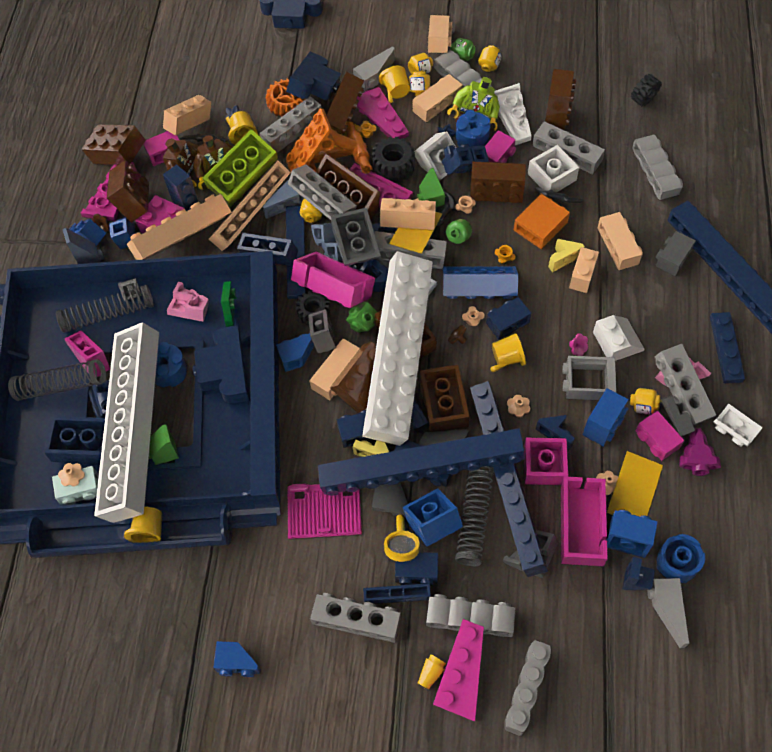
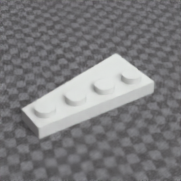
M520 84L494 91V94L498 96L500 105L498 115L510 137L516 139L515 145L531 141V132L523 105V97L520 92Z

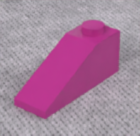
M79 331L64 338L80 363H87V361L98 359L105 366L106 372L111 370L103 350L84 332ZM95 362L94 365L96 367L97 377L101 376V371L98 364Z

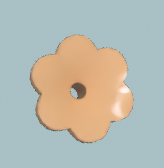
M515 395L513 398L508 399V413L511 415L515 414L518 418L528 414L531 409L529 399L523 398L521 395Z
M67 463L64 465L63 470L58 473V476L63 486H77L80 480L84 478L85 473L82 471L80 464L72 465Z
M611 471L599 473L596 478L606 479V495H610L614 492L618 476L614 475Z

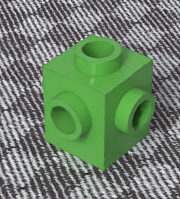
M368 302L359 303L349 311L350 315L346 321L350 324L351 329L356 332L369 331L374 326V314L377 311Z

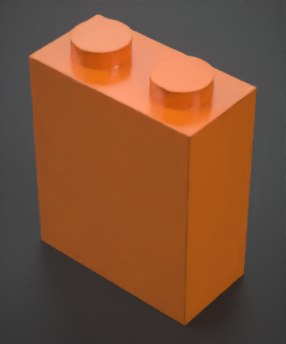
M541 193L515 219L513 230L542 249L568 223L570 212Z

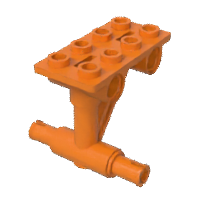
M322 108L313 116L312 121L304 129V133L296 141L295 146L286 157L290 172L303 165H308L316 172L315 163L321 162L325 154L330 155L334 159L353 154L355 162L360 165L361 171L364 174L370 173L372 166L369 162L370 155L367 151V145L364 143L360 132L356 130L355 124L353 122L346 123L348 125L346 130L347 136L338 134L336 130L331 129L326 113Z

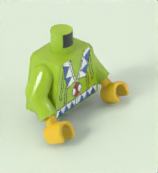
M483 77L480 83L472 81L470 85L459 90L453 101V108H450L447 114L450 116L451 111L455 110L453 118H457L459 111L465 113L467 110H474L491 118L490 124H495V131L497 129L495 121L498 119L500 105L498 96L494 94L495 89L490 87L491 79Z

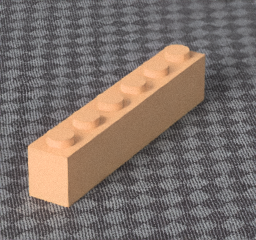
M279 161L274 163L209 240L221 251L226 249L291 172Z
M213 194L205 199L206 202L202 204L197 202L190 206V210L186 211L183 209L179 211L173 219L167 217L161 221V225L156 227L154 224L145 229L147 232L143 234L138 232L132 235L127 246L136 260L150 258L231 214L232 212L223 196L220 194L215 197Z

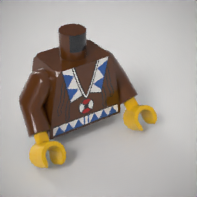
M211 135L203 138L204 144L197 148L198 154H196L193 163L196 177L200 180L198 183L200 190H203V177L233 148L228 143H222L220 139L214 140Z
M173 138L168 139L165 143L168 149L163 156L167 171L177 164L190 176L194 169L193 163L196 154H198L197 148L199 145L184 139L181 141L174 140ZM192 180L193 186L196 187V182Z

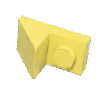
M557 239L555 246L557 252L550 257L548 268L554 272L577 260L581 247L584 248L585 246L581 243Z
M355 440L353 444V453L360 457L389 452L385 442L378 440L374 446L365 440Z

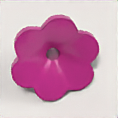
M578 333L570 341L569 346L572 348L573 355L583 356L584 352L588 350V338Z

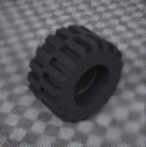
M388 137L386 140L382 139L381 143L377 142L372 152L373 172L394 183H402L403 180H408L409 176H412L413 171H415L414 147L411 146L409 141L406 142V139H399V137Z

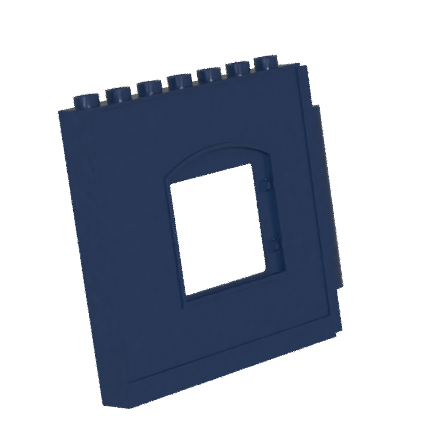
M273 251L7 269L6 284H0V304L3 306L2 315H0V545L26 543L28 554L31 558L229 545L232 541V529L277 526V516H281L279 356L276 346L278 344L277 268ZM136 278L141 294L140 287L148 285L154 303L152 308L147 306L146 309H143L141 306V310L138 311L135 307V312L133 313L129 309L128 315L123 310V316H120L118 313L117 318L112 315L111 320L106 316L105 322L100 318V323L94 321L92 325L89 322L88 326L83 324L82 328L77 326L76 330L71 327V331L65 333L61 331L58 325L56 311L61 309L65 314L64 309L66 308L71 324L75 328V320L70 310L72 306L76 320L81 326V319L76 305L79 306L82 319L87 325L82 303H84L88 317L93 323L88 301L91 303L93 313L98 321V312L94 299L104 319L100 298H102L104 308L110 317L106 296L116 316L111 295L114 296L116 305L122 314L117 293H119L122 304L127 312L126 300H123L118 283ZM231 281L232 288L236 289L237 294L234 320L241 334L249 401L229 404L223 400L219 389L202 391L197 377H195L193 444L189 447H176L179 458L168 461L167 464L155 465L154 461L148 458L144 507L156 508L162 512L161 540L143 543H133L126 540L124 533L130 529L133 517L115 523L96 517L97 496L92 500L75 502L73 505H60L55 499L52 477L58 475L67 463L51 462L44 453L52 416L87 417L90 386L16 401L11 397L8 390V383L11 377L37 373L39 371L43 372L44 370L48 371L49 369L65 367L66 365L81 364L64 339L79 331L84 332L103 350L104 354H111L113 352L115 333L142 322L159 332L158 345L162 342H167L179 349H200L216 346L213 334L216 330L226 327L221 304L223 283ZM178 282H182L187 290L193 289L197 294L209 299L207 313L203 322L167 315V308L173 299V291ZM142 294V296H139V297H140V299H141V302H142L143 306L145 307L144 299H143V294ZM136 297L134 298V301L139 309L138 299ZM129 299L128 302L133 310L132 300ZM81 367V373H82V376H83V379H84V372H83V369H82V367ZM70 369V376L73 381V373ZM76 369V371H75V372H76V377H77V379H78V381H79V375H78V371H77V369ZM59 371V378L61 384L63 385L62 375ZM65 371V373H64V374H65V379H66V381H67V383H68V376H67V373H66V371ZM48 373L49 384L52 387V380ZM54 373L53 377L57 386V377ZM37 375L38 386L41 389V381ZM43 375V383L45 388H47L46 378ZM32 377V385L34 390L36 391V383L34 378ZM27 378V379H26L27 387H28V390L31 391V385H30V382H29V380H28V378ZM16 379L17 392L22 396L19 380ZM78 463L82 468L93 466L96 472L100 470V464Z

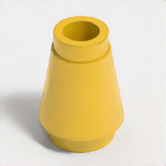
M431 654L425 660L418 684L429 690L444 672L446 663Z

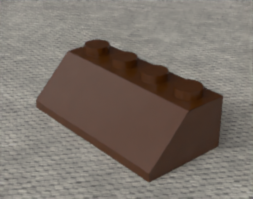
M347 71L326 114L331 129L343 135L348 127L346 121L350 122L354 114L351 110H355L359 102L357 96L361 97L364 91L362 87L364 80Z
M325 154L316 173L357 205L355 210L367 208L370 221H372L379 209L380 191L333 157Z

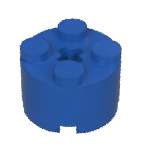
M467 110L465 114L458 118L456 122L458 146L463 144H469V147L486 146L489 142L490 119L474 110Z
M162 342L158 345L155 384L160 387L177 386L187 375L186 361L179 348L167 342Z
M679 534L668 538L657 554L658 571L667 579L680 578V583H686L693 579L705 563V553H703L701 544L695 538L686 534Z

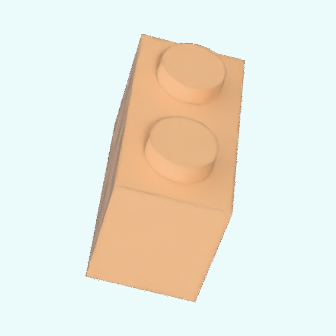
M581 247L569 289L587 293L599 254L598 251Z

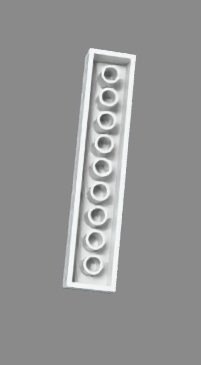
M399 251L395 253L389 263L362 437L401 446L409 437L433 262Z
M143 322L114 334L95 507L96 517L112 523L144 514L159 332Z

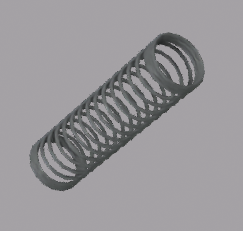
M142 285L140 287L143 294L145 307L143 306L141 299L138 295L137 289L135 288L139 304L138 309L132 296L131 290L129 289V293L133 304V310L131 309L130 304L127 300L125 291H123L127 305V312L122 304L119 293H117L121 305L122 314L120 313L116 305L114 296L111 295L115 306L116 316L114 315L110 307L108 297L106 296L105 298L109 307L110 317L108 316L104 308L102 298H100V303L104 312V319L102 318L99 312L97 302L94 299V304L98 312V321L93 313L91 303L88 301V306L92 313L93 323L90 321L84 303H82V307L87 319V325L82 319L81 311L78 305H76V308L81 319V326L78 324L76 320V316L72 306L70 307V310L75 320V328L71 324L70 317L66 308L64 309L65 314L61 309L56 311L58 325L61 331L65 333L70 332L71 327L74 330H76L77 326L79 328H82L83 324L85 326H88L89 322L92 325L94 324V321L100 323V318L105 322L106 316L110 320L112 318V315L115 318H117L118 313L120 316H123V310L128 315L129 309L131 310V312H135V307L138 311L141 310V306L143 307V309H146L147 306L148 308L154 307V303L148 285Z
M98 359L87 361V363L66 365L65 367L49 369L48 371L44 370L43 372L39 371L37 373L11 377L8 383V390L11 397L16 401L64 392L66 390H75L77 388L103 384L106 380V370L103 363ZM95 362L98 364L101 371L100 381H97V371L94 365ZM81 367H82L83 372H84V379H83V376H82V373H81ZM70 369L73 373V381L70 376ZM76 369H77V371H78L79 381H78V379H77V377H76V372H75ZM59 371L62 375L63 385L61 384L59 378ZM65 371H66L67 376H68V383H67V381H66V379H65V374H64ZM48 373L52 380V387L49 384ZM54 373L57 377V386L53 377ZM37 375L41 381V389L38 386ZM43 375L46 378L47 388H45L43 383ZM32 377L34 378L36 383V391L34 390L32 385ZM27 378L31 385V391H29L27 387ZM16 379L19 380L22 396L17 392Z
M484 466L490 470L478 469L467 474L469 478H467L468 484L466 485L464 509L461 516L463 521L461 522H466L470 525L462 527L468 530L466 532H462V528L459 529L461 532L458 535L460 540L457 542L459 545L457 547L458 553L455 555V560L459 564L466 566H479L482 564L481 557L483 555L479 552L484 549L478 545L484 544L483 540L480 539L485 538V535L482 533L486 529L481 526L487 525L483 520L488 519L485 514L489 512L486 508L490 506L487 501H490L488 495L491 492L488 489L492 488L489 483L493 482L490 478L494 475L493 467ZM473 477H483L491 481L482 482L473 479ZM473 483H481V484L489 485L490 487H489V488H481V487L474 486V485H472V484H473ZM472 489H479V490L488 491L489 493H488V494H481V493L473 492V491H471V490H472ZM470 496H483L488 498V500H479ZM469 502H482L487 504V506H478ZM468 508H480L487 512H476ZM468 514L482 515L486 518H475ZM463 516H467V517H469V518H471V519H465V520H464V519H463ZM468 521H480L485 524H473ZM466 527H477V528H481V529H484V530H483V531H477V530H472V529H469V528H466ZM466 533L479 534L483 537H474L467 535ZM463 534L470 538H461L460 536ZM466 540H476L482 543H472ZM463 541L468 544L461 545L459 542ZM464 546L478 547L481 550L470 549ZM462 547L469 551H459L458 549Z

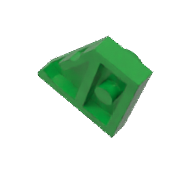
M231 281L223 283L221 298L226 327L235 326L234 309L237 294L236 289L232 288Z

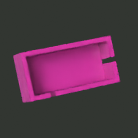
M318 252L295 259L291 280L298 283L299 286L307 287L314 293L322 294L329 300L337 301L348 308L370 299L375 282L374 277L350 266H345L343 263Z
M564 476L561 483V564L604 566L607 561V540H605L607 537L606 479L586 478L583 489H580L583 477Z

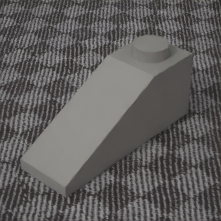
M392 46L353 68L354 76L364 80L362 87L365 92L380 83L378 80L380 73L391 67L395 61V48Z
M680 578L654 579L652 589L647 590L648 598L652 599V606L679 648H685L689 644Z

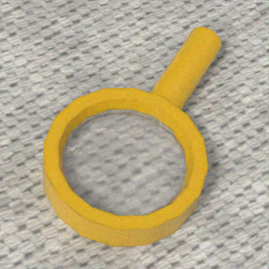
M400 514L396 516L397 531L385 538L384 551L390 559L405 562L414 559L419 554L420 542L415 534L405 531L404 516Z

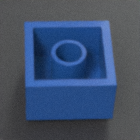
M606 388L589 416L582 435L601 446H604L606 441L611 442L618 426L620 427L629 409L626 407L628 399Z
M438 488L403 507L409 526L426 546L463 527L457 507Z
M615 510L607 528V537L605 539L607 540V548L645 558L653 546L658 521H654L651 517L644 515H632L626 510Z

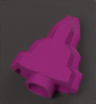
M694 428L695 431L691 432L688 438L689 445L684 448V455L680 456L679 467L692 470V474L695 476H704L709 474V470L721 468L719 457L715 455L714 449L707 444V437L702 429Z

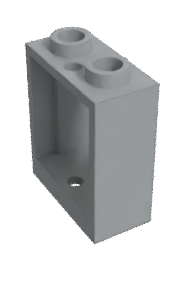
M568 356L567 362L563 363L562 372L566 374V380H563V391L566 392V399L600 400L606 388L616 392L614 357ZM572 369L604 370L605 389L573 388Z

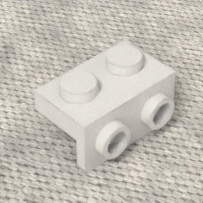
M730 404L714 420L716 424L715 429L724 435L728 433L733 436L732 441L740 447L743 445L748 447L762 429L760 425Z

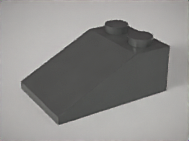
M367 208L331 216L332 230L345 266L381 258Z

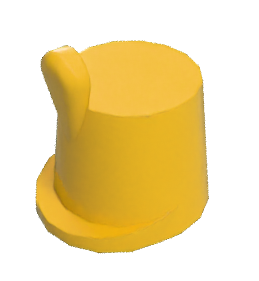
M399 65L391 66L380 73L378 80L380 84L386 86L390 103L393 102L392 98H402L409 93L410 85L404 67Z
M239 111L231 117H226V121L231 128L228 136L232 144L236 145L250 129L258 135L249 113Z
M517 334L492 343V350L497 365L490 368L491 372H496L506 365L520 363L522 366L526 365L524 351Z
M144 507L143 515L133 517L131 527L125 531L124 538L133 543L160 541L162 512L156 508Z

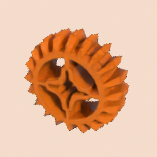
M288 77L286 80L281 79L280 82L275 81L274 85H270V89H267L266 104L275 116H284L306 100L286 92L289 83Z

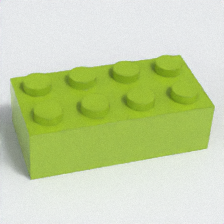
M250 129L203 177L204 183L217 196L221 194L227 205L231 207L278 160L277 152Z

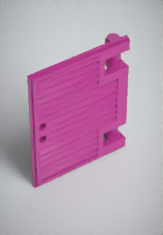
M301 483L288 486V539L362 535L360 489L353 492L351 496H343V492L329 496L324 495L320 484L308 485ZM295 492H305V498L295 499Z

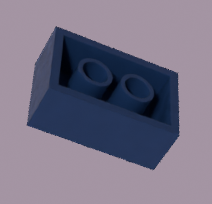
M52 416L44 450L45 455L51 462L100 464L105 418Z

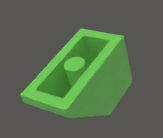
M430 168L419 186L417 198L420 201H436V207L445 204V194L434 168Z
M166 424L162 425L150 436L148 458L152 459L155 465L179 458L175 440Z

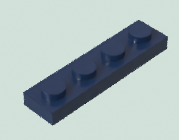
M711 313L710 321L723 383H743L745 376L731 313Z

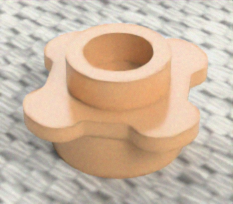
M462 196L459 198V203L455 205V208L458 211L461 210L466 214H470L476 202L469 196Z
M474 306L469 307L468 312L462 315V319L470 326H477L480 320L484 318V313L476 310Z

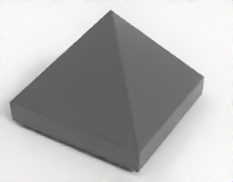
M136 278L118 283L124 301L123 291H125L127 300L131 299L129 289L133 298L137 297L135 288L138 295L142 296Z

